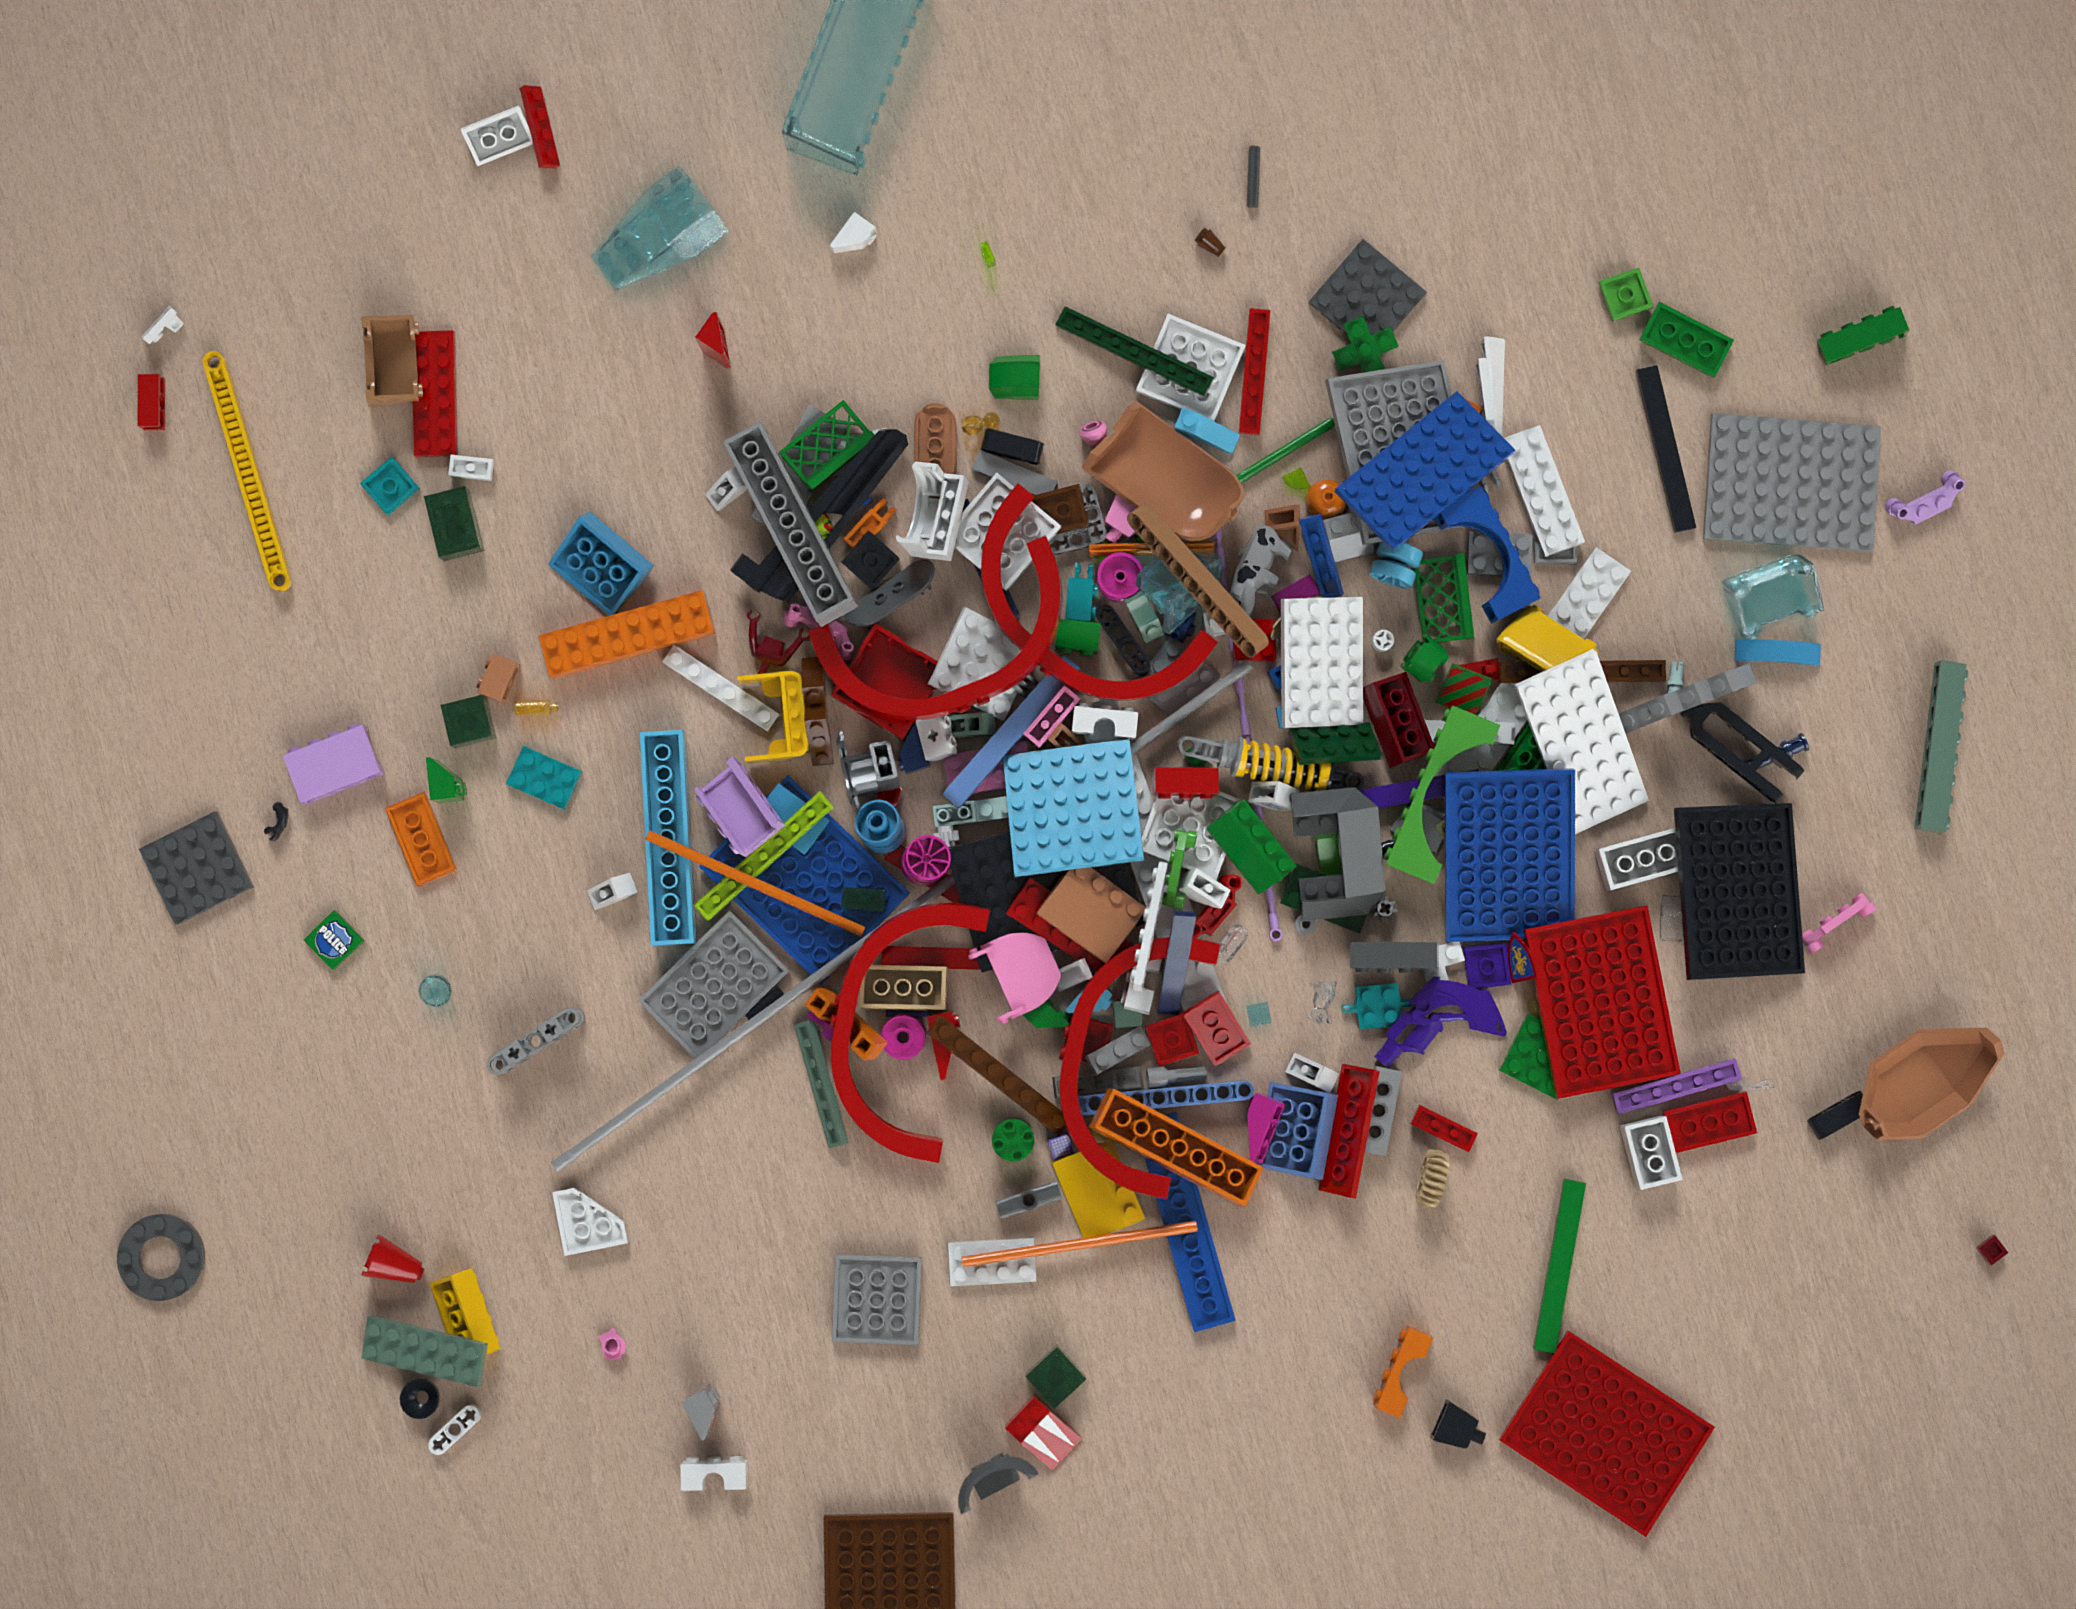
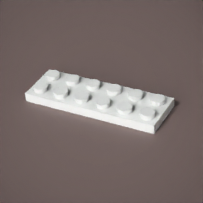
M1539 425L1505 437L1504 439L1515 449L1514 454L1507 459L1543 556L1547 557L1584 544L1585 540L1541 426Z

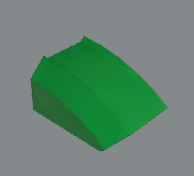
M1040 355L996 357L989 364V390L994 398L1039 400Z

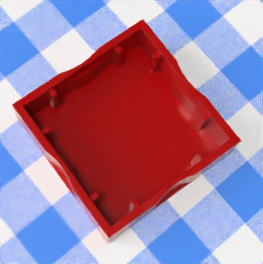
M875 623L860 646L855 660L849 666L854 675L870 688L885 695L901 699L930 698L936 691V688L928 685L938 661L924 652L910 647L901 638ZM837 685L830 694L833 699L903 742L916 723L915 720L897 719L873 712L851 699Z

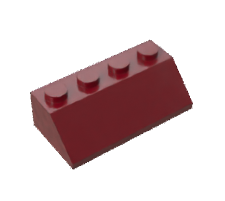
M1406 672L1363 687V700L1389 768L1425 756L1430 748L1434 750L1435 746Z

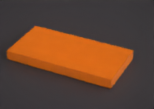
M426 792L385 808L417 887L457 871Z

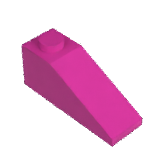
M1255 1093L1249 1101L1250 1108L1248 1110L1250 1161L1263 1163L1285 1103L1265 1094Z

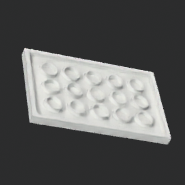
M1363 597L1281 599L1282 728L1359 725L1363 723Z

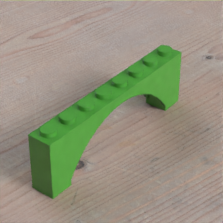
M1452 706L1451 710L1446 709L1443 715L1444 727L1442 730L1438 728L1433 739L1437 742L1434 750L1429 749L1425 759L1429 763L1426 769L1421 768L1417 778L1421 782L1418 789L1413 788L1408 799L1412 801L1409 809H1404L1401 820L1404 821L1401 829L1396 828L1392 838L1396 842L1393 849L1388 847L1384 857L1385 860H1388L1386 865L1432 884H1435L1443 864L1438 863L1433 856L1423 830L1422 807L1427 788L1437 771L1454 756L1476 746L1484 744L1492 746L1501 726L1455 706Z

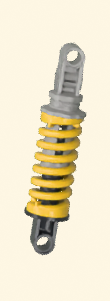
M1182 736L1177 741V749L1181 754L1195 757L1199 760L1217 762V768H1230L1231 776L1243 777L1245 773L1248 774L1250 772V779H1255L1256 775L1260 774L1262 782H1265L1268 776L1272 777L1271 781L1283 779L1282 783L1289 785L1290 779L1294 778L1293 786L1296 789L1300 787L1301 781L1304 780V789L1306 791L1311 790L1312 784L1316 791L1329 790L1330 787L1350 788L1348 780L1351 776L1355 775L1358 783L1354 787L1359 791L1364 786V778L1360 773L1336 768L1335 763L1299 765L1295 751L1292 753L1291 749L1287 747L1281 751L1278 745L1270 748L1267 743H1262L1259 746L1255 740L1247 744L1246 739L1241 736L1238 737L1236 742H1229L1228 739L1223 738L1220 743L1219 741L1191 736ZM1186 740H1191L1193 747L1190 751L1185 752L1182 749V744Z

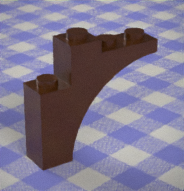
M818 657L802 658V693L805 727L809 740L812 765L834 764L827 707L825 670Z

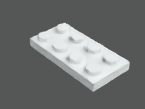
M1034 1238L948 1242L950 1286L1036 1282L1035 1256L963 1267L962 1256L1034 1246Z

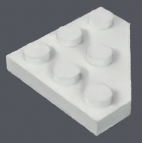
M570 1188L552 1192L564 1256L629 1243L625 1221L578 1189Z

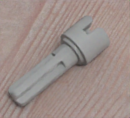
M1164 1066L1146 1069L1148 1089L1166 1088L1168 1083L1203 1080L1207 1076L1205 1067L1166 1070Z

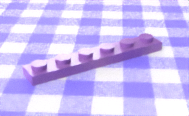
M1733 1058L1614 1092L1611 1095L1617 1114H1622L1741 1080L1742 1077L1737 1060Z

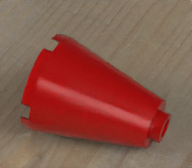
M378 1234L376 1239L380 1241L373 1244L364 1265L368 1270L367 1272L362 1271L361 1275L415 1283L416 1279L421 1280L425 1268L421 1267L422 1262Z

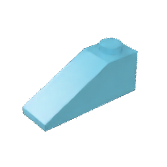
M1183 407L1174 429L1188 438L1231 455L1240 436L1219 423Z

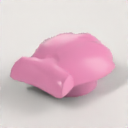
M615 1328L598 1336L601 1341L602 1353L606 1359L618 1360L625 1353L626 1344L617 1334Z

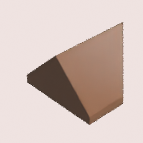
M1296 504L1265 510V525L1273 528L1280 539L1289 541L1288 543L1292 548L1298 551L1300 505Z

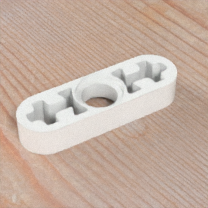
M469 1404L464 1407L430 1439L428 1443L430 1452L435 1455L445 1453L481 1419L482 1411L480 1407L475 1404ZM467 1409L469 1411L474 1410L476 1412L474 1414L475 1420L470 1418L464 1423L462 1420L468 1415ZM456 1423L461 1427L459 1435L455 1436L450 1433L449 1428L451 1424ZM445 1436L449 1438L442 1444L443 1449L435 1448V1439L440 1441Z

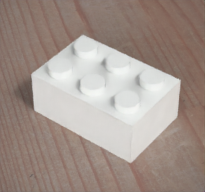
M1656 1116L1619 1126L1635 1189L1643 1190L1683 1180L1666 1116Z

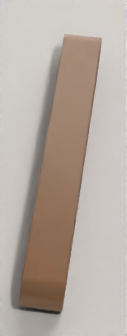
M1142 504L1128 514L1127 521L1130 527L1246 656L1253 657L1268 646L1269 640L1266 634L1150 505Z

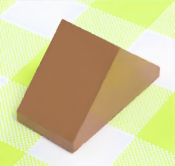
M1062 723L1047 738V742L1054 748L1084 745Z

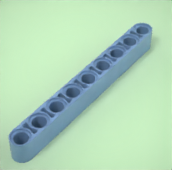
M1064 655L1061 658L1066 663L1071 665L1073 668L1079 671L1081 670V668L1077 666L1072 660H1070L1066 655ZM1045 676L942 795L956 807L960 808L1002 761L1003 756L1007 755L1023 737V733L1057 695L1064 684L1053 676Z
M1240 1080L1122 1091L1121 1093L1131 1098L1135 1094H1140L1143 1097L1142 1104L1152 1109L1248 1100L1254 1094V1087L1250 1082ZM1242 1084L1249 1086L1250 1092L1247 1096H1241L1238 1092V1088ZM1221 1086H1225L1228 1089V1095L1225 1098L1217 1096V1090ZM1199 1088H1204L1207 1091V1097L1204 1100H1198L1195 1096ZM1183 1090L1185 1092L1186 1098L1183 1102L1175 1101L1174 1094L1176 1091ZM1157 1092L1164 1094L1165 1099L1161 1104L1153 1102V1095ZM1105 1093L1078 1096L1081 1114H1096L1097 1110L1090 1109L1088 1103L1092 1098H1097L1101 1102Z

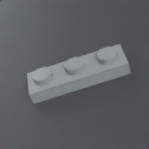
M1139 1026L1090 1053L1085 1058L1094 1074L1097 1075L1148 1047L1151 1043L1143 1028Z

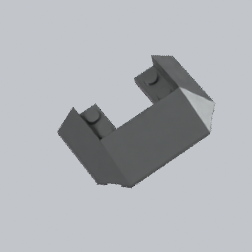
M1355 787L1290 794L1294 837L1337 833L1341 874L1298 878L1302 921L1367 915L1386 892L1378 806Z

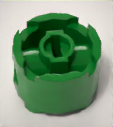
M1424 634L1422 636L1424 640L1422 642L1417 640L1403 658L1406 663H1401L1400 668L1412 674L1420 683L1424 681L1429 683L1436 675L1435 670L1439 665L1443 666L1446 663L1449 655L1446 654V648L1436 643L1428 634Z
M1010 1118L1000 1122L992 1135V1147L996 1154L1003 1160L1018 1162L1026 1158L1031 1153L1035 1143L1034 1133L1030 1125L1018 1118Z

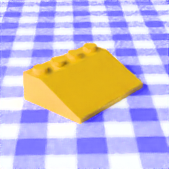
M1108 1138L1098 1143L1108 1154L1121 1162L1111 1139ZM1080 1151L1052 1162L1083 1238L1106 1235L1145 1219L1134 1191L1106 1178L1084 1158Z

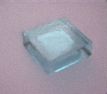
M1268 1002L1246 1006L1250 1027L1271 1023Z

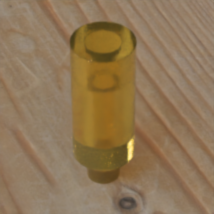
M550 700L515 701L516 716L551 715V712H558L559 710L558 703H551Z

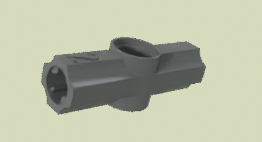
M1057 1181L995 1202L1001 1219L1060 1200L1062 1196ZM1026 1194L1034 1196L1035 1202L1033 1205L1027 1206L1023 1203V1197Z

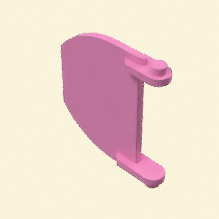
M1012 933L981 945V950L979 951L977 947L969 950L970 955L968 957L970 960L982 954H987L1011 1011L996 1017V1021H1000L1001 1025L1009 1022L1008 1017L1010 1016L1014 1019L1042 1005L1055 991L1061 977L1046 939L1038 935Z

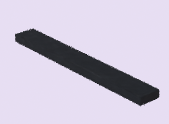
M1658 365L1637 369L1636 375L1674 533L1695 529L1697 527Z

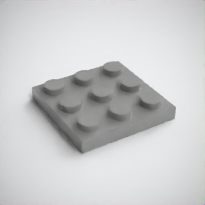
M1170 637L1150 661V671L1144 676H1138L1136 679H1141L1163 670L1173 663L1184 652L1186 647ZM1202 662L1182 682L1160 694L1147 697V699L1170 716L1213 685L1221 675L1205 662ZM1187 717L1178 722V724L1181 725Z

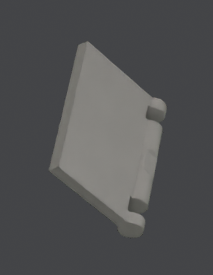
M1423 802L1422 823L1424 834L1430 850L1436 853L1443 838L1435 826L1442 821L1445 812ZM1409 803L1402 805L1390 829L1391 831L1395 832L1397 827L1401 829L1404 822L1401 820V816L1405 808H1410L1411 805Z

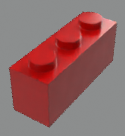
M1155 767L1151 770L1152 795H1158V799H1171V796H1179V799H1192V796H1200L1202 800L1213 799V796L1219 794V768Z

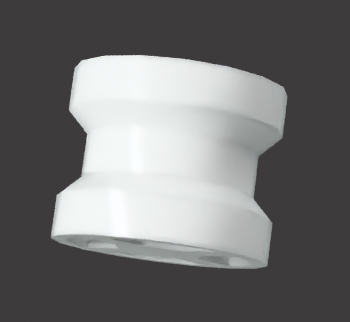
M1383 629L1377 631L1371 639L1372 647L1377 652L1388 651L1394 643L1393 634Z

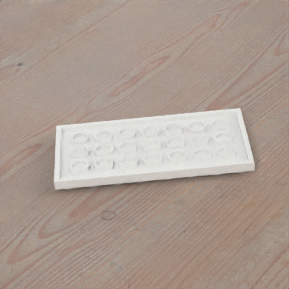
M1594 649L1515 684L1545 768L1575 769V834L1649 801L1597 652Z

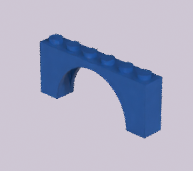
M1479 486L1463 494L1436 516L1435 520L1441 531L1456 526L1476 529L1491 539L1497 547L1503 564L1502 580L1494 596L1481 605L1490 623L1493 624L1532 604L1541 597L1538 587L1529 577L1528 568L1523 565L1519 558L1518 549L1512 545L1507 529L1502 526L1498 512L1489 502L1488 493Z

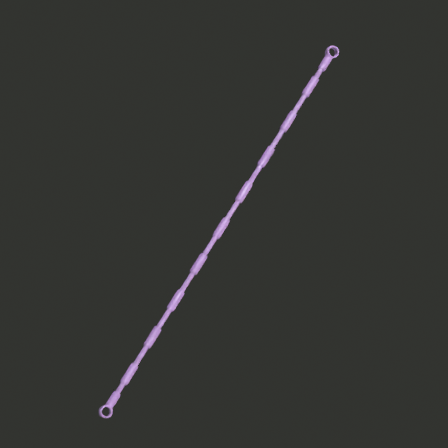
M1220 529L1213 535L1217 545L1218 570L1221 573L1222 586L1230 593L1225 571L1227 566L1224 547H1222L1221 543L1222 532ZM1228 636L1230 653L1233 655V641ZM1233 661L1234 667L1239 665V661ZM1242 677L1240 680L1235 681L1236 694L1239 697L1242 735L1246 739L1247 744H1249L1251 731L1248 714H1246L1245 690ZM1256 778L1251 779V784L1252 782H1256ZM1253 804V811L1262 821V807ZM1272 885L1265 890L1266 901L1269 904L1270 910L1269 921L1271 931L1269 932V937L1272 941H1279L1283 934L1279 929L1277 913H1275V896ZM1273 931L1279 932L1280 936L1278 939L1272 937Z

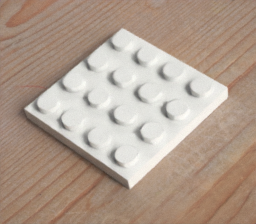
M1167 314L1154 349L1213 376L1214 381L1206 396L1202 397L1144 369L1136 392L1179 410H1182V407L1215 421L1246 345Z
M998 473L991 478L962 512L954 547L980 570L982 549L989 525L1004 499L1014 488ZM1033 502L1029 504L1017 519L1003 546L1000 573L1002 588L1006 592L1033 561L1026 543L1045 535L1050 542L1061 529V525Z
M963 607L928 685L945 693L997 672L1010 663L1021 651L1009 641L996 622ZM1010 688L990 698V702L978 705L977 703L972 706L985 713L994 714L995 718L1004 721L1017 692Z
M1220 791L1219 794L1213 796V799L1202 800L1200 796H1192V799H1179V796H1171V799H1158V795H1156L1141 835L1143 853L1169 863L1171 851L1175 852L1177 845L1174 842L1176 829L1187 832L1189 830L1198 831L1195 848H1185L1182 868L1188 871L1197 868L1214 880H1217L1226 854L1207 831L1206 827L1235 802L1240 801V799Z

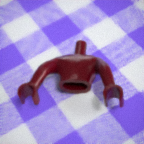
M752 609L747 612V618L750 620L748 636L751 655L762 662L758 674L767 673L770 665L784 666L802 642L810 640L809 634L805 638L801 636L803 633V628L798 631V637L785 652L784 642L768 636H764L758 645L757 622L760 620L761 615L758 612L757 617L751 619Z

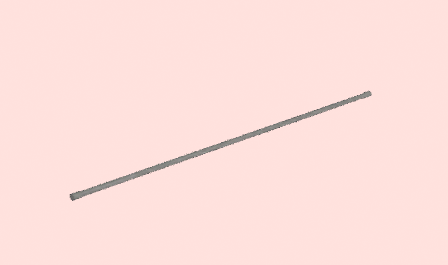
M1247 660L1241 662L1227 675L1131 743L1132 756L1232 683L1251 672L1253 668ZM953 874L947 876L892 917L911 908L930 903L955 885ZM873 931L576 1146L558 1156L551 1162L553 1167L560 1172L574 1162L581 1154L854 957L856 951Z

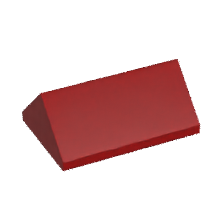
M713 312L695 338L703 353L728 369L731 368L724 327L717 312Z

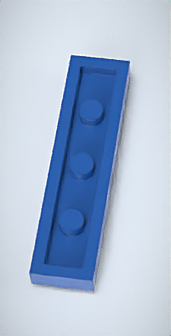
M1321 514L1299 519L1321 597L1332 598L1342 596L1344 591Z

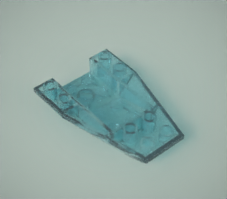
M678 166L644 191L591 255V258L615 290H618L695 258L729 233V231L691 178Z

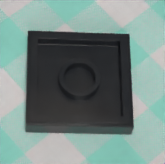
M868 530L842 559L841 563L873 590L900 558Z

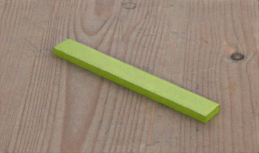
M819 791L784 823L785 826L748 855L735 869L757 878L834 808V805ZM725 876L695 903L694 907L709 921L744 890L747 885Z

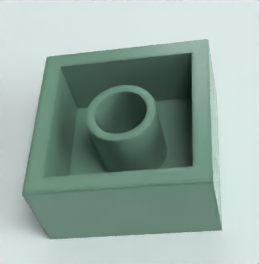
M1113 1001L1115 1028L1142 1026L1140 1012L1124 1009L1125 1003Z

